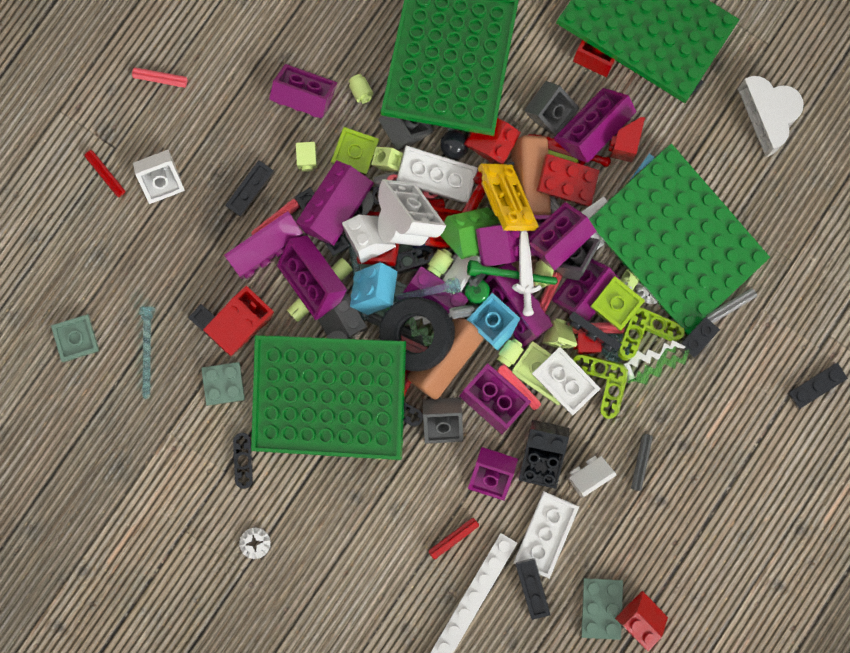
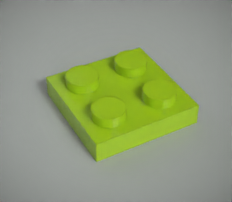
M343 127L331 164H334L337 160L352 166L361 174L367 176L375 149L379 144V139Z
M614 276L590 307L621 331L645 300Z

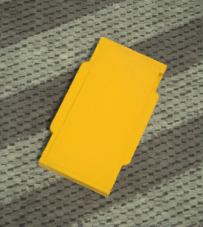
M481 163L478 170L483 175L481 177L483 180L482 186L495 216L499 218L503 230L535 231L539 226L513 165Z

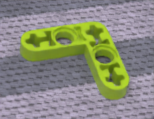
M639 308L627 323L620 342L622 345L617 353L622 360L628 361L636 355L644 331H648L672 342L673 340L677 342L684 336V328L674 321L644 308ZM639 313L642 314L641 318L643 319L639 322L638 325H635L638 320L637 315ZM653 321L661 322L662 328L660 330L655 329ZM676 329V333L679 335L673 336L672 330ZM629 330L637 331L638 338L632 339L629 336ZM631 343L632 345L629 348V352L631 353L626 355L625 350L623 349H625L628 346V344Z
M586 354L577 355L573 361L579 367L580 364L577 361L582 358L585 363H591V360H593L591 371L589 370L590 366H582L581 369L586 374L607 379L601 404V414L607 419L616 417L620 411L628 376L627 367L621 363ZM598 362L603 363L605 366L603 373H598L595 369V365ZM609 365H612L610 368L612 370H617L618 368H620V371L623 372V375L617 377V374L614 372H610L609 375H607L610 367ZM611 386L618 387V396L610 394L609 389ZM607 398L617 400V403H612V409L615 411L611 414H608V410H606V407H609L611 401H607Z

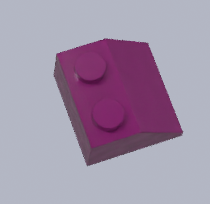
M501 223L476 229L482 266L488 267L519 261L520 231L503 230Z
M481 447L468 489L505 501L518 458Z

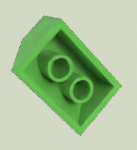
M488 207L446 217L444 221L446 227L440 236L461 259L480 255L476 229L498 224L500 221Z

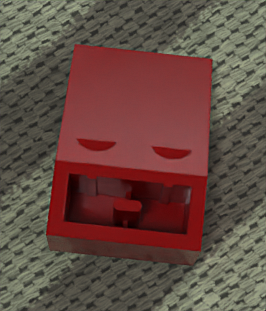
M245 286L227 303L203 331L231 357L271 321L274 311L249 287Z

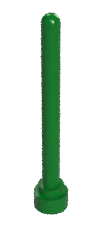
M469 260L467 265V275L476 276L482 273L520 279L519 271L482 266L481 263L475 260ZM533 274V282L552 285L558 282L556 277Z

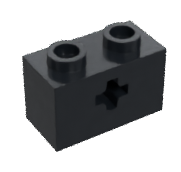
M705 317L680 343L685 348L678 349L692 360L720 329Z

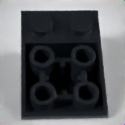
M536 420L531 421L519 481L557 489L569 440L570 428Z

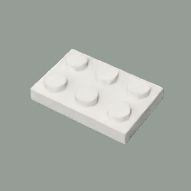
M561 347L532 373L572 416L601 389Z

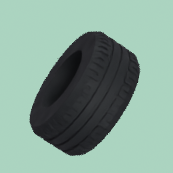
M408 297L394 303L384 314L379 326L380 340L402 341V328L408 319L414 316H422L428 319L434 330L431 345L427 350L420 353H414L406 349L405 370L424 371L438 365L450 352L455 337V326L452 317L448 316V311L437 302L422 297Z

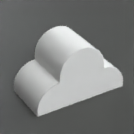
M751 76L743 80L738 91L765 157H769L787 140L789 127L803 111V99L800 93L790 86L773 88L771 83L765 78Z
M382 179L378 194L381 207L378 218V233L383 242L421 246L427 241L428 237L436 238L443 233L446 227L445 223L415 183Z

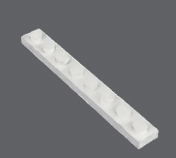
M500 533L430 653H453L516 547L517 542Z

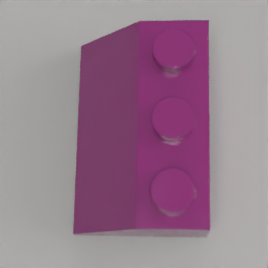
M285 64L273 80L269 100L279 105L291 107L296 111L308 113L313 117L323 118L329 108L338 82Z
M565 202L528 236L530 249L555 271L597 231L586 215Z
M591 259L579 281L566 279L551 301L569 315L575 312L589 321L596 312L590 307L614 276L619 280L621 279L610 267Z
M422 266L416 270L398 298V301L408 297L430 299L443 306L448 313H450V308L464 306L468 301L464 294Z
M488 363L459 395L464 402L501 434L510 427L531 403L527 397Z

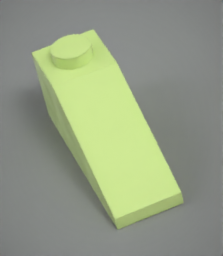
M556 318L551 321L553 327L545 332L542 343L555 348L561 347L562 349L576 347L577 341L572 327L566 325L567 322Z

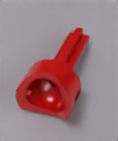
M479 170L473 178L477 187L461 213L476 210L486 194L482 186L483 180L481 177L483 175Z

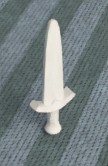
M520 231V285L514 284L512 288L516 292L523 294V315L532 316L534 311L531 306V293L539 291L542 287L540 285L534 287L529 237L527 231Z

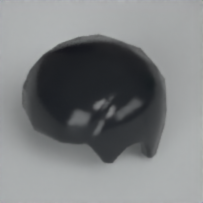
M457 130L446 132L440 141V148L443 154L452 160L464 158L469 150L464 145L467 137Z

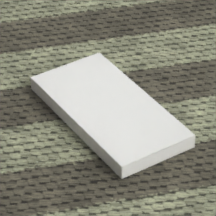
M406 145L396 181L415 183L421 191L466 204L471 196L474 185L473 178L478 168Z
M543 491L513 563L516 564V562L535 558L539 574L550 579L579 506Z

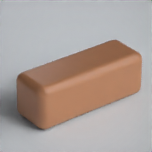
M524 135L517 139L511 150L512 162L515 164L513 168L533 214L550 215V195L537 192L545 155L548 154V140L544 136Z
M452 318L455 326V337L451 350L444 360L428 370L410 371L407 376L409 382L434 400L442 395L484 339L478 333L477 327L464 318Z

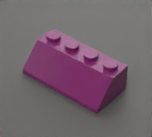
M602 88L554 139L575 159L588 163L637 111L629 95Z
M336 160L296 223L304 233L334 246L344 231L342 223L353 217L374 185L373 181L352 166Z
M287 211L227 252L224 256L241 279H248L255 274L256 269L269 265L271 263L270 260L275 256L280 257L290 238L302 237L304 235Z
M308 236L290 238L277 267L313 318L318 320L341 303L347 289Z
M507 263L500 268L518 271L511 263ZM489 275L484 280L489 286L490 295L493 293L520 317L513 336L522 344L521 348H524L553 327L550 317L544 313L539 301L534 298L532 293L531 306L534 314L532 316L523 315V294L516 292L512 288L514 284L520 285V279Z

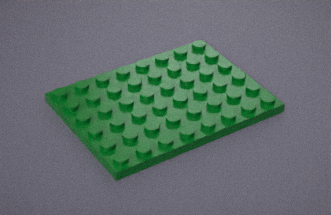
M404 0L381 115L494 136L519 0Z
M571 0L557 19L556 24L615 59L681 102L686 103L740 19L709 0Z
M672 143L668 144L589 218L597 231V235L672 320L684 328L686 335H689L708 314L721 305L770 258Z
M255 335L251 451L402 460L406 341Z

